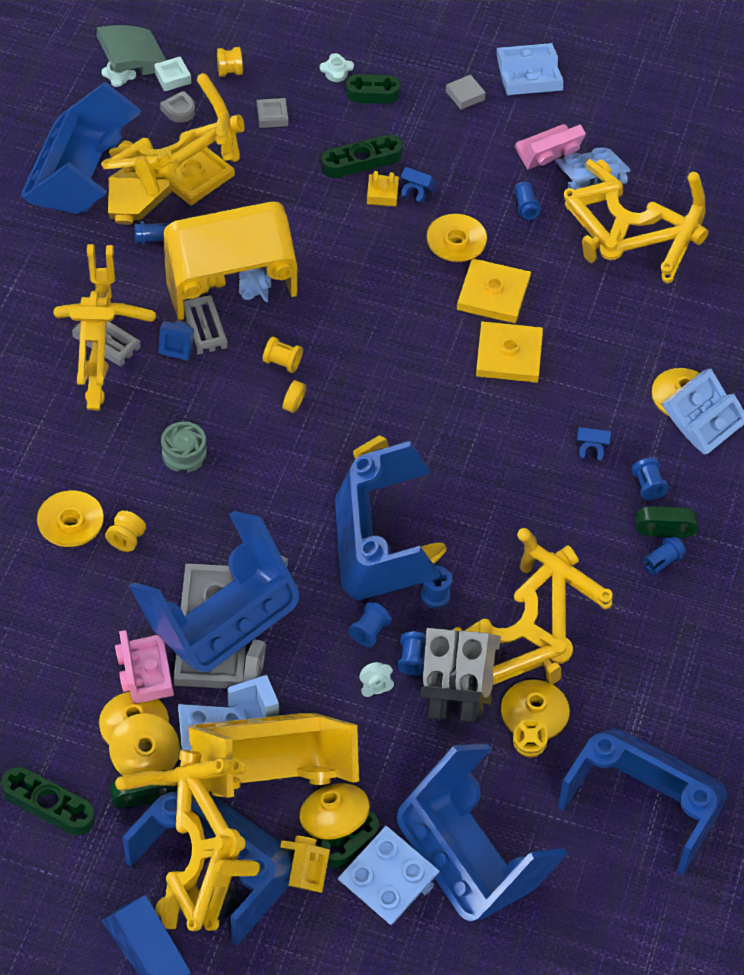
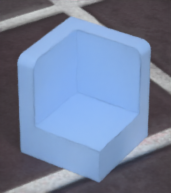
M267 675L230 686L227 689L229 708L245 709L246 719L279 715V702Z

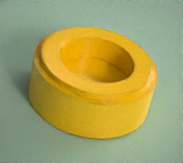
M297 380L291 383L283 402L282 408L284 410L294 413L299 409L306 392V384Z

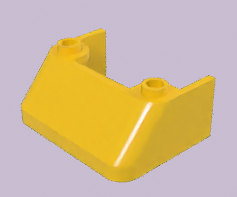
M267 202L177 220L167 225L164 229L166 284L178 321L184 320L183 300L199 297L207 288L208 278L266 267L270 278L285 280L291 297L297 296V262L288 218L281 203Z
M297 713L189 726V742L192 751L202 753L200 763L216 760L217 758H226L227 760L243 759L246 762V770L242 774L236 773L203 779L202 782L206 789L212 792V796L234 797V789L240 788V783L298 776L309 779V784L312 785L331 783L330 778L336 777L350 782H359L357 725L316 713Z

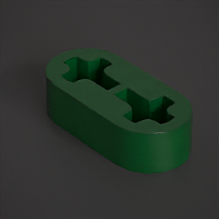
M356 74L350 76L346 81V97L352 102L390 104L396 102L400 96V82L394 76Z
M644 507L635 514L636 531L643 536L688 538L695 535L698 531L697 513L692 509Z
M114 781L110 785L109 790L113 806L126 809L152 804L163 794L178 791V786L149 785L120 791L116 788Z
M369 811L367 819L361 825H370L368 833L365 830H361L356 834V830L338 839L322 840L321 847L330 849L327 866L336 869L347 866L379 834V820L374 813ZM345 843L342 855L339 852L331 854L332 845L335 848H339Z

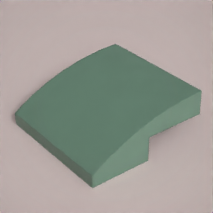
M128 25L97 27V38L115 72L139 68L142 76L153 74L154 64L166 61L154 36L148 29Z

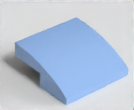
M552 43L497 48L499 69L507 95L563 90V78L557 67L558 56Z
M712 369L703 370L661 403L679 430L704 455L711 452L744 425V409L735 394L726 395Z

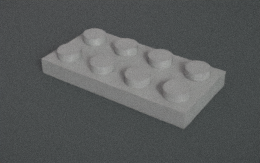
M185 564L181 610L184 616L234 580L229 566ZM246 645L209 672L192 669L176 654L174 686L228 689L230 686L243 683Z

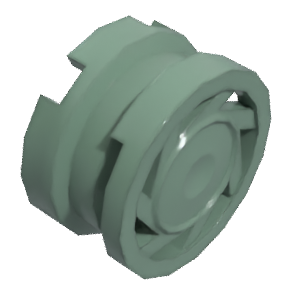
M191 422L174 423L165 429L161 436L162 459L165 465L178 473L179 470H187V473L200 468L207 454L204 431L198 425Z

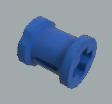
M652 457L636 462L631 469L633 476L638 478L641 485L640 494L642 498L648 501L661 498L668 492L669 488L668 483L662 479L659 472V460Z
M436 565L435 567L440 572V578L424 582L420 595L424 605L433 609L443 608L448 604L451 594L449 588L452 584L450 571L446 570L443 566Z
M368 602L364 607L363 616L357 623H353L349 627L348 632L358 644L365 647H373L377 641V634L383 627H387L391 623L392 617L381 605Z
M416 631L406 632L400 637V644L403 648L402 658L398 661V671L409 676L423 675L426 634Z

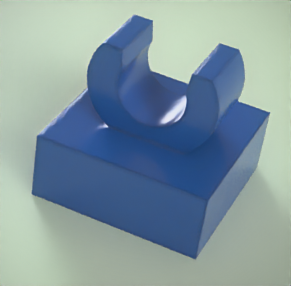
M408 167L404 168L401 179L405 183L401 192L403 198L407 199L410 191L418 190L416 201L422 204L426 197L425 192L433 194L437 184L433 176Z
M164 321L160 327L158 354L188 361L192 355L194 328L189 327V323L176 321L175 323Z
M579 427L576 443L582 444L579 450L580 459L585 458L587 448L593 447L598 453L597 461H601L604 456L603 447L609 446L611 431Z

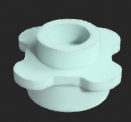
M336 53L331 54L328 61L320 64V71L325 73L327 79L333 82L345 80L348 76V71L354 68L352 61H346L341 55Z
M109 61L107 67L102 69V76L108 78L112 86L120 87L127 80L135 79L136 72L130 69L115 72Z
M375 662L368 664L362 669L359 679L363 683V688L361 689L363 696L370 697L373 694H381L393 688L394 682L390 678L393 670L390 665Z

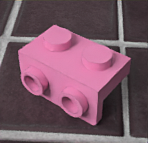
M563 124L516 143L515 148L528 170L539 165L548 164L552 160L564 155L568 156L580 149V144L586 133L581 124L570 129Z
M126 630L119 631L121 644L115 645L119 665H125V671L119 672L123 692L130 691L133 704L174 696L165 642L158 635L129 641Z

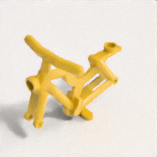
M202 73L198 75L197 81L214 107L218 117L216 123L183 132L179 137V142L162 149H153L148 138H141L135 143L127 140L122 141L118 147L109 150L111 158L102 161L101 165L103 169L122 168L110 177L141 178L147 193L155 196L160 190L156 178L165 177L166 179H171L177 175L175 169L181 163L215 141L218 145L221 144V155L225 161H238L240 159V152L236 134L244 132V120L239 114L230 118L222 97L209 77Z
M589 159L586 162V169L601 179L603 183L579 189L569 188L564 191L566 209L571 211L593 237L592 239L586 235L582 239L585 259L593 263L597 259L596 249L599 246L602 257L607 260H616L622 256L624 251L674 239L665 261L661 264L662 281L671 283L690 241L700 245L709 233V230L701 226L705 217L706 207L705 194L699 174L691 172L688 175V182L693 196V204L688 215L682 216L656 202H649L645 212L635 213L624 209L619 203L618 197H621L623 194V184L610 174L612 172L610 166L602 159H599L596 163ZM606 201L610 213L616 218L610 233L586 205ZM661 219L675 225L674 227L624 239L629 225H650Z
M87 244L90 281L95 283V290L91 291L90 297H81V303L57 306L53 310L56 318L70 317L72 320L81 321L77 385H84L89 375L88 390L85 394L87 410L100 411V405L105 400L102 386L109 369L108 363L104 361L107 322L112 321L115 315L147 322H153L156 319V313L153 310L124 303H111V284L115 281L113 245H106L107 268L96 269L94 244ZM87 342H93L90 359L86 361Z
M522 528L517 533L518 539L524 544V554L520 562V570L524 573L530 572L535 559L542 563V567L514 593V599L517 602L525 603V610L521 619L515 625L508 628H496L491 625L490 620L484 618L465 631L501 636L500 643H508L524 637L538 646L539 649L493 666V685L540 666L545 668L546 679L549 684H554L561 679V667L559 664L567 662L573 653L572 643L566 638V582L599 604L602 609L607 610L612 606V591L605 589L573 567L579 562V559L569 545L555 554L553 552L550 553L537 544L536 537L527 528ZM551 576L552 635L534 624L538 616V596L535 591ZM456 627L452 629L456 631H463L461 627Z
M180 750L179 760H181V764L173 770L145 771L120 776L115 781V786L120 791L149 785L178 786L176 830L182 834L189 832L192 843V856L185 871H172L166 876V895L156 905V914L161 918L165 929H176L179 908H181L187 919V928L190 931H199L202 924L208 931L217 930L219 927L218 917L232 876H256L260 870V865L256 861L237 860L240 851L245 848V839L240 836L236 829L228 827L210 796V791L206 789L202 782L203 779L244 773L246 762L243 759L227 760L226 758H217L216 760L200 763L202 753L192 750ZM192 794L216 837L205 839L200 818L191 811ZM211 858L199 891L196 883L203 869L205 859Z

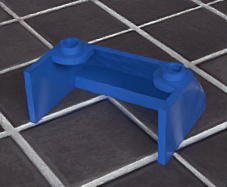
M107 82L102 83L63 112L54 122L22 190L21 197L31 205L78 214L81 211L83 213L88 211L92 204L105 196L107 192L91 179L102 152L108 148H115L122 138L120 132L123 126L140 115L142 110Z
M411 441L359 456L352 463L336 494L335 508L340 581L342 589L353 600L370 598L440 578V572L421 546L390 554V547L385 539L380 536H373L369 491L430 474V468Z
M237 511L229 514L243 541L241 545L231 552L228 560L229 570L234 580L184 616L178 605L166 602L159 589L136 582L129 586L153 631L192 669L201 672L213 670L291 612L298 603V588L262 518L259 516Z
M611 728L594 735L589 739L563 780L558 808L563 811L565 810L593 765L600 768L615 767L680 802L683 811L688 816L699 821L684 846L677 873L684 875L724 807L727 798L726 788L717 779L622 729Z
M488 744L453 745L403 802L397 813L399 828L414 850L440 871L434 879L459 915L467 921L485 919L531 893L568 855L564 848L530 852L526 857L515 858L508 865L505 863L470 814L478 804L481 794L480 786L471 772L491 750Z
M177 791L160 796L123 836L125 863L128 866L132 867L167 828H176ZM209 792L228 827L236 829L240 836L245 839V848L240 851L237 860H253L260 865V870L256 876H239L242 884L252 892L231 915V942L238 945L289 887L294 853L291 850L280 848L281 843L216 796H212ZM192 794L191 811L199 816L204 836L208 839L216 837Z

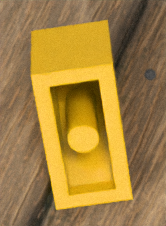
M109 177L108 215L110 219L115 220L117 224L123 225L133 224V220L143 219L171 193L170 179H156L160 190L157 195L151 196L147 193L141 178Z

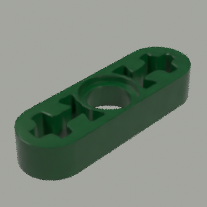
M383 135L328 149L321 156V170L328 177L338 178L396 163L402 158V140L395 135ZM357 153H366L370 157L361 160L357 159L354 155H356Z
M22 767L12 768L3 775V794L9 802L72 835H84L93 828L95 824L94 809L87 800ZM21 781H24L26 789L18 787L16 790L12 789V783L19 784ZM29 791L32 792L31 799L29 797ZM52 794L58 798V802L51 808H43L38 804L39 799L44 795ZM66 803L68 811L64 810ZM81 812L84 813L85 820L79 818L76 822L72 821L71 814L78 816Z

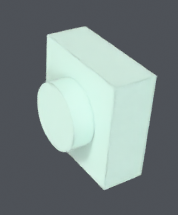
M181 57L154 64V73L164 91L191 84V75Z

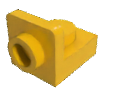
M296 836L295 842L281 840L280 848L295 851L288 886L322 893L330 849L316 846L317 839L304 836Z

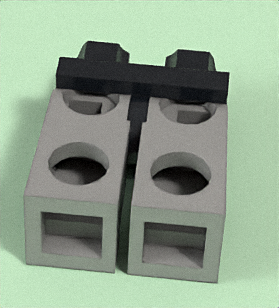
M427 628L423 671L424 687L421 688V697L428 698V717L450 720L451 701L460 702L459 721L480 723L484 704L491 705L492 694L490 693L493 686L495 651L499 650L501 636L490 633Z

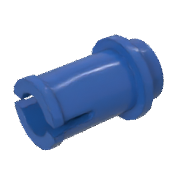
M529 182L518 183L515 186L516 188L513 189L519 204L517 208L518 214L526 220L535 219L540 213L541 204L535 199L532 185Z
M140 221V224H134L135 242H141V245H145V242L164 241V229L171 222L144 224V221Z
M665 538L663 545L643 557L642 562L643 564L650 562L645 568L652 575H656L673 561L682 560L686 550L678 538Z

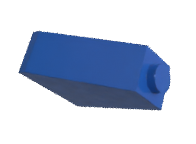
M146 895L128 903L102 919L104 926L138 975H189L191 973Z

